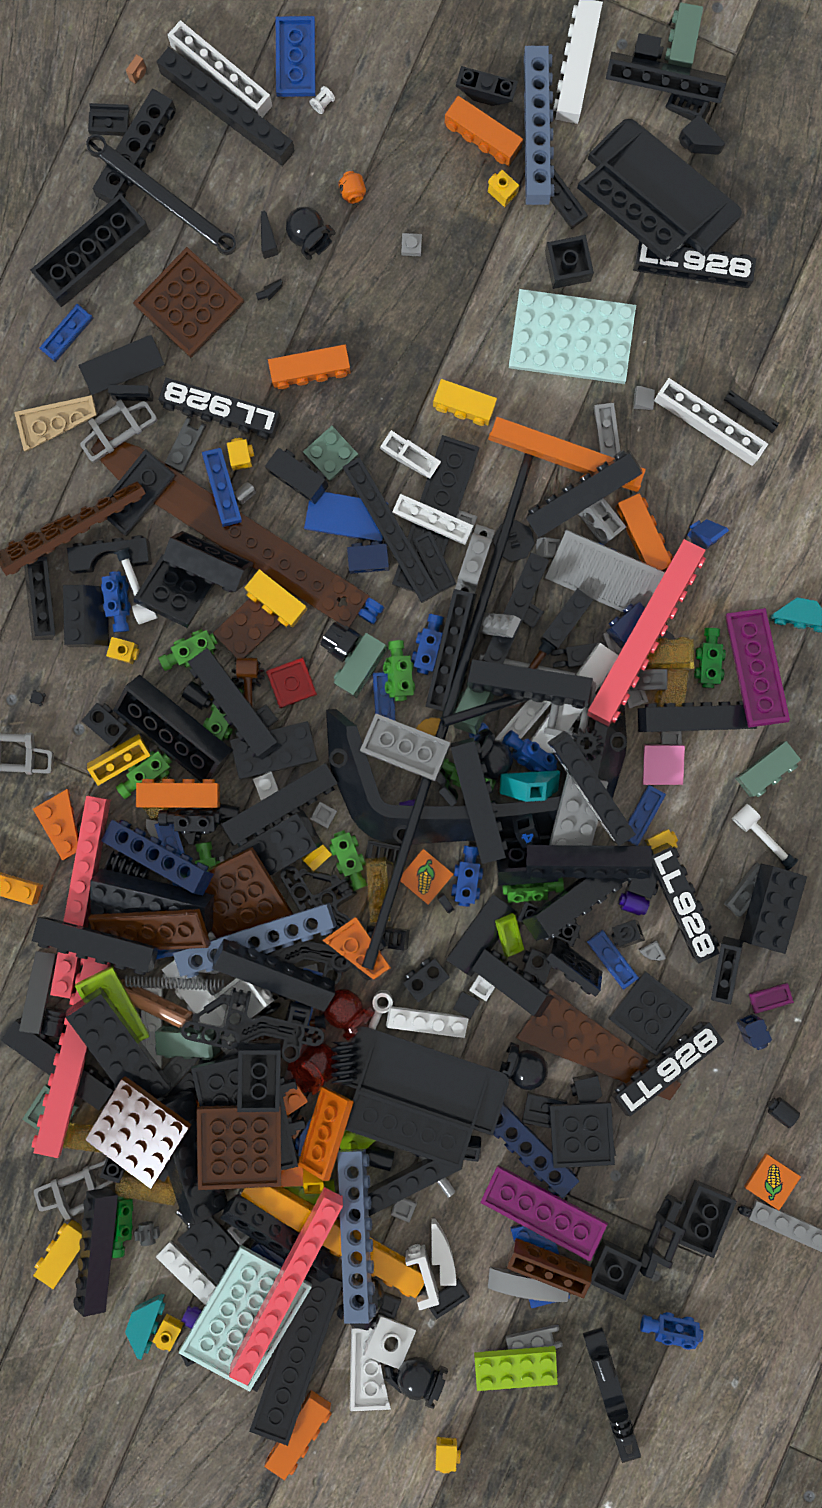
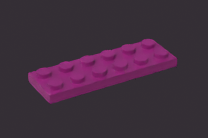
M766 608L726 613L725 618L748 728L789 722L790 717Z
M499 1165L496 1167L480 1202L588 1261H591L608 1225L604 1220Z

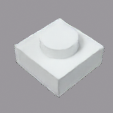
M478 975L469 991L487 1001L495 987Z

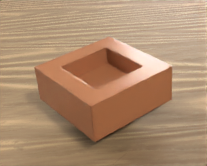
M136 54L126 69L129 80L135 84L146 73L147 68L143 58Z

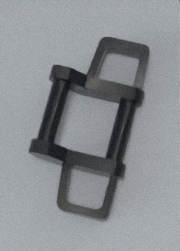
M669 1194L666 1195L660 1209L657 1211L656 1221L647 1244L645 1243L642 1248L643 1251L640 1259L643 1264L639 1271L643 1276L650 1279L653 1278L658 1263L666 1268H672V1259L681 1237L686 1233L684 1227L674 1222L682 1203L676 1197ZM662 1226L674 1232L665 1256H662L654 1247Z

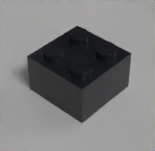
M586 235L547 242L545 255L553 289L591 282L594 271Z
M602 1239L590 1265L592 1267L591 1284L626 1301L643 1263L638 1255Z

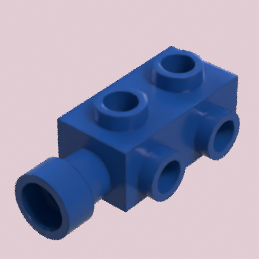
M121 571L109 572V576L102 577L103 608L106 617H114V624H112L113 632L129 631V623H126V616L130 615L129 610L131 609L127 593L129 585L126 582V576H121Z
M429 614L427 620L429 622L428 628H423L422 632H418L416 643L419 644L418 651H413L411 659L418 673L428 675L435 668L437 653L442 640V633L439 632L440 625L442 626L444 621L442 616ZM430 636L434 638L432 644L427 642V638ZM423 656L429 657L428 663L422 661Z
M510 730L504 736L502 742L509 748H514L512 757L520 765L525 766L532 772L556 771L558 761L555 759V756L541 749L537 742H532L528 738L522 740L513 730Z
M464 845V861H460L459 865L455 864L454 876L457 877V883L452 884L451 896H455L454 901L458 902V905L470 907V904H475V899L479 900L480 888L477 887L478 880H482L483 868H480V863H476V857L479 856L478 848ZM468 869L473 871L470 877L465 875V871ZM468 889L470 894L463 896V890Z
M665 1312L662 1315L660 1314L657 1320L647 1315H642L640 1331L645 1333L655 1332V1341L662 1342L664 1345H677L690 1350L696 1349L699 1342L703 1340L704 1332L700 1329V1323L694 1322L692 1317L680 1319L675 1318L672 1313Z

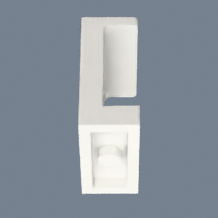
M237 978L208 999L210 1003L222 994L230 995L233 987L238 992L240 989L243 990V993L251 991L247 1010L249 1018L255 1016L274 1001L269 990ZM233 1003L232 1009L242 1011L243 1005L236 1007V1004ZM222 1004L215 1009L222 1020H224L226 1004ZM233 1013L230 1016V1023L236 1024L239 1022V1014Z
M412 1245L406 1250L405 1262L406 1266L419 1264L425 1287L421 1289L417 1296V1304L419 1310L439 1305V1291L425 1245Z

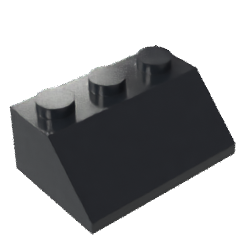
M63 585L64 645L68 647L109 646V617H106L103 608L104 596L101 586Z

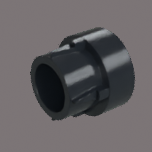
M334 622L323 636L320 645L343 663L348 654L354 649L361 634L351 627L349 628L339 622Z

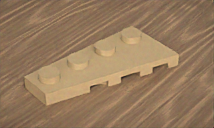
M92 395L14 412L24 452L98 416Z

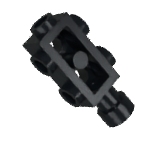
M186 808L178 809L176 812L159 810L158 824L159 826L174 824V831H181L184 834L192 833L193 831L209 834L214 832L217 826L221 824V813L218 812V809Z

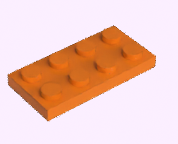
M321 1087L298 1161V1166L323 1181L330 1180L354 1102L328 1087Z

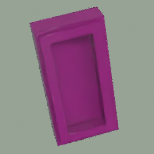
M788 983L748 994L755 1014L794 1003Z

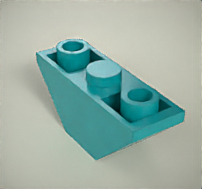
M797 597L769 616V620H773L774 624L777 625L789 623L794 624V628L806 629V627L814 628L813 631L822 633V608L814 600Z
M560 771L501 774L499 792L502 795L525 802L545 801L558 791Z
M159 1294L135 1306L132 1311L125 1333L137 1359L141 1360L144 1353L148 1354L152 1345V1341H149L151 1334L155 1335L159 1322L156 1321L158 1314L162 1315L166 1305L163 1302L164 1294Z

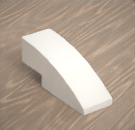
M392 430L380 446V450L429 479L441 463V461L411 441L405 440Z
M431 1218L432 1265H440V1286H456L455 1264L448 1239L437 1220Z

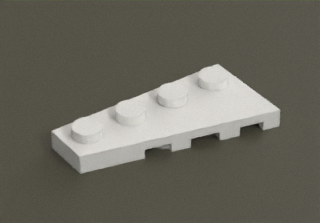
M351 1326L350 1411L391 1409L380 1362L363 1355L373 1330L371 1328L369 1330H362Z

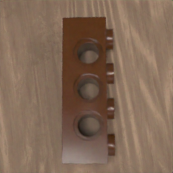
M518 1238L515 1239L509 1252L507 1269L583 1299L585 1298L591 1284L592 1267Z

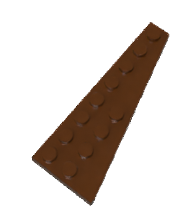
M137 481L118 490L113 494L114 497L112 498L103 497L93 507L87 508V506L81 508L80 513L72 517L70 514H67L44 525L38 533L36 531L25 534L23 540L19 542L14 540L9 542L7 548L0 550V567L6 576L17 573L24 565L36 562L41 555L53 552L58 545L70 542L73 536L87 532L91 528L90 526L95 523H101L112 513L122 511L129 503L139 501L146 494L144 489Z
M551 989L549 993L554 998L542 1016L535 1017L531 1015L516 1036L522 1042L625 1083L631 1080L630 1076L638 1070L640 1072L646 1068L645 1064L649 1062L640 1053ZM676 1080L657 1096L671 1100L681 1086V1083Z

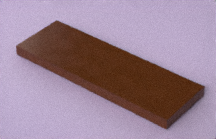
M200 909L93 914L88 918L90 926L94 930L159 947V950L208 948L211 944Z

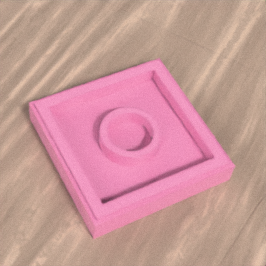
M644 744L642 784L683 785L685 746L677 744Z

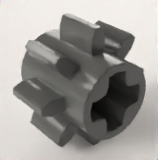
M153 1221L138 1224L139 1228L134 1231L135 1241H140L141 1246L155 1244L156 1239L160 1236L159 1226L154 1227Z

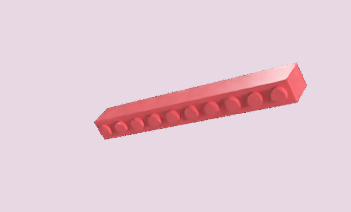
M685 539L683 540L588 709L587 716L608 727L611 722L615 723L621 713L618 711L621 704L626 705L630 694H628L630 688H635L640 679L637 675L640 670L644 671L650 661L647 657L650 652L655 653L659 645L656 641L659 636L663 637L669 627L666 623L669 618L673 620L678 611V608H676L678 602H683L688 593L685 591L688 584L692 586L697 577L694 574L696 569H701L706 561L704 557L705 549Z
M86 796L64 922L88 928V918L91 913L90 880L99 869L103 846L101 840L106 830L111 799ZM58 952L50 995L71 998L72 993H76L75 980L81 968V958L76 957V953L69 952V954Z
M81 958L80 965H83L81 973H77L75 984L110 967L111 963L100 964L95 962V958ZM77 990L76 993H72L69 1004L72 1006L82 1000ZM66 1017L64 1025H67L66 1031L61 1034L59 1045H62L60 1053H56L53 1065H56L55 1073H51L48 1085L51 1086L50 1092L45 1094L42 1106H45L44 1114H40L37 1127H40L39 1133L34 1136L31 1146L34 1148L33 1153L54 1158L61 1156L88 1053V1047L70 1025Z
M325 1187L323 1188L230 1364V1378L248 1386L343 1207L342 1195Z

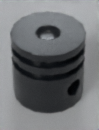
M46 1007L45 1011L47 1012L44 1015L41 1033L60 1037L62 1033H65L67 1025H64L66 1010Z

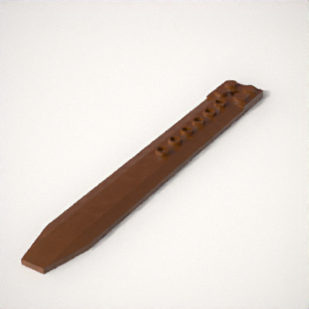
M106 436L109 442L114 439L112 437ZM99 438L91 448L94 455L105 449ZM123 442L115 447L113 452L102 457L100 461L120 481L144 450L138 446ZM162 462L177 476L156 500L155 505L223 549L253 562L252 568L257 571L260 569L289 592L334 621L350 628L358 616V612L364 607L365 601L370 597L368 594L241 512V523L222 527L213 494ZM338 598H347L346 602L348 604L339 607Z

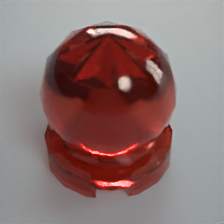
M347 989L336 990L334 997L324 1011L328 1023L335 1028L343 1029L344 1033L341 1036L347 1041L358 1032L356 1027L362 1021L366 1024L375 1013L370 1006L366 1009L363 1008L360 997Z
M323 1043L318 1046H308L296 1061L288 1064L287 1070L291 1071L293 1075L291 1079L295 1078L302 1092L310 1091L312 1095H315L323 1088L325 1082L333 1078L331 1073L336 1072L337 1069L331 1068V1065L337 1063V1061L332 1060L331 1056L336 1055V1052L331 1051V1047Z

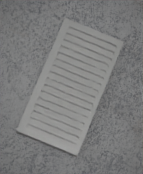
M567 529L564 531L565 534L545 576L546 579L573 591H576L578 588L590 598L619 611H622L630 603L634 605L638 602L646 608L665 574L664 571Z

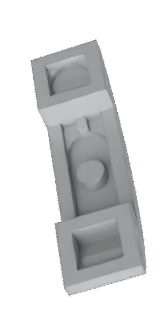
M490 1267L488 1288L491 1290L532 1300L568 1302V1292L525 1275L511 1273L507 1269Z

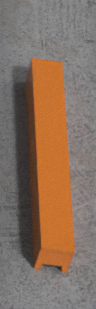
M496 417L488 438L490 441L584 474L587 472L591 474L597 470L596 467L604 461L609 463L615 459L500 417ZM641 468L642 474L622 487L638 492L641 488V482L646 469Z

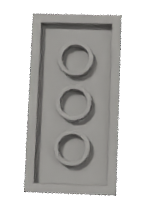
M375 714L360 751L436 782L450 749V742Z
M567 773L549 845H592L598 818ZM600 780L604 787L607 789L608 782L605 780Z

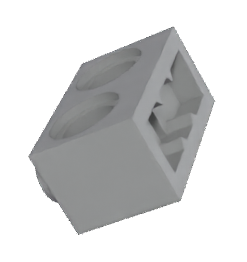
M604 498L579 514L584 523L602 544H606L626 528L625 524Z

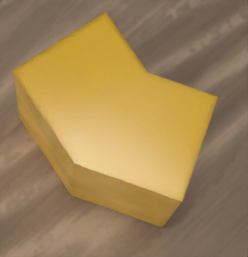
M323 844L302 857V860L315 871L332 853Z

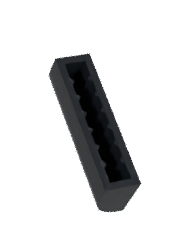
M151 334L78 366L91 395L108 389V385H118L165 364Z
M491 894L446 957V960L472 977L475 973L472 968L484 949L491 950L499 940L495 920L511 913L516 915L518 912L497 896Z

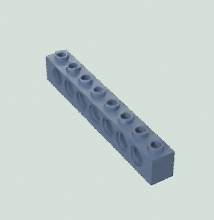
M525 46L526 205H549L550 197H554V184H551V178H554V165H550V159H553L554 147H550V141H553V128H550V122H553V110L549 108V104L553 102V91H549V85H552L553 74L549 73V67H552V54H549V46ZM535 161H541L543 164H538ZM539 179H540V180H542V181H544V182H543V183H538L536 180H539Z
M329 902L211 940L208 948L183 949L173 953L180 977L187 975V978L199 975L198 971L206 969V972L214 970L212 969L214 949L219 948L223 939L235 941L239 945L253 948L258 952L263 951V954L275 951V947L279 945L285 948L294 945V941L301 939L302 942L313 939V934L321 933V936L332 933V928H335L337 924ZM310 918L317 920V928L309 926L308 921ZM291 924L298 927V934L290 932L289 927ZM272 930L277 931L279 934L277 941L273 940L270 936ZM253 936L260 940L259 947L252 944L251 939ZM196 955L202 957V965L195 962Z
M342 1149L338 1151L337 1155L339 1195L343 1196V1207L340 1211L344 1324L370 1323L376 1315V1305L372 1303L375 1283L371 1280V1273L374 1272V1262L370 1256V1252L373 1251V1240L370 1239L369 1233L372 1230V1218H369L371 1197L368 1196L370 1176L367 1175L369 1154H366V1149ZM352 1166L358 1169V1176L351 1174L350 1169ZM352 1187H355L359 1190V1197H354L352 1195ZM353 1209L359 1210L361 1214L359 1219L353 1216ZM354 1230H358L361 1233V1240H357L353 1236ZM354 1252L361 1253L362 1261L355 1259ZM355 1273L362 1275L363 1282H358L355 1279ZM356 1295H361L364 1298V1304L357 1302Z

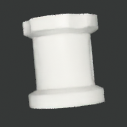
M323 86L321 92L309 102L319 114H323L324 108L330 102L335 101V96L327 87Z

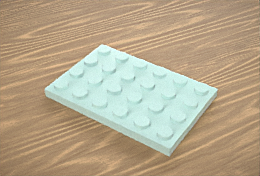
M519 289L508 368L625 384L636 305Z
M241 1245L180 1347L179 1354L250 1392L309 1293L312 1283L303 1280L248 1386L230 1378V1364L282 1268Z

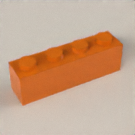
M457 96L445 114L444 124H446L450 131L458 132L464 140L469 143L473 142L482 152L494 156L495 160L500 164L510 166L522 148L523 138L460 96Z
M346 344L268 359L274 388L278 387V389H286L289 385L293 384L302 386L314 380L323 382L328 380L329 377L343 378L351 373Z
M639 493L619 502L615 508L621 521L626 526L625 529L640 561L659 570H667L673 557L670 551H666L664 547L665 540L663 535L657 532L655 527L657 523L654 516H650L647 510L648 503L646 499L642 498Z
M142 779V783H136V807L220 808V784L215 783V779H203V783H195V779H182V783H175V779H162V783H154V779Z
M310 1390L302 1403L288 1446L276 1442L266 1458L264 1467L283 1480L289 1474L293 1475L298 1466L296 1462L300 1457L304 1458L311 1439L315 1441L320 1433L319 1427L322 1423L326 1424L332 1414L330 1412L331 1403Z

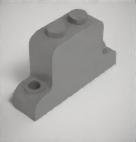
M476 524L455 589L462 590L466 588L470 593L475 594L495 530ZM481 532H485L487 534V537L481 536L479 534Z

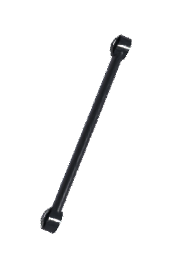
M93 134L88 137L86 146L91 156L102 159L217 246L221 254L230 255L235 251L236 240L232 234L224 233L109 146L101 135ZM93 141H102L104 143L103 149L99 148ZM90 145L98 152L92 151ZM222 238L231 239L234 243L233 247L228 246ZM219 243H220L224 248H226L227 250L222 249V248L220 247Z

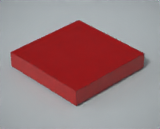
M303 657L266 671L279 708L317 695Z

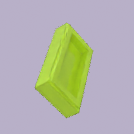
M511 913L495 920L504 956L508 958L524 951L516 915Z

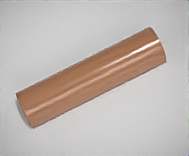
M125 979L121 980L136 1008L180 1028L184 1021L191 1020L193 1015L191 1011L137 986L135 988L133 986L131 988L129 986L127 988Z

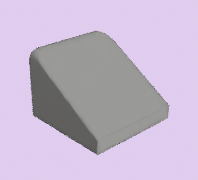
M636 386L633 409L653 410L655 390Z
M245 482L234 492L235 498L242 505L256 494L255 488L249 482Z
M548 537L537 539L536 554L546 559H553L561 539Z

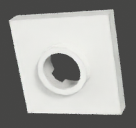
M378 1315L377 1323L370 1334L363 1355L399 1369L406 1357L416 1330L390 1318ZM389 1337L397 1338L395 1349L392 1351L384 1348L385 1340Z

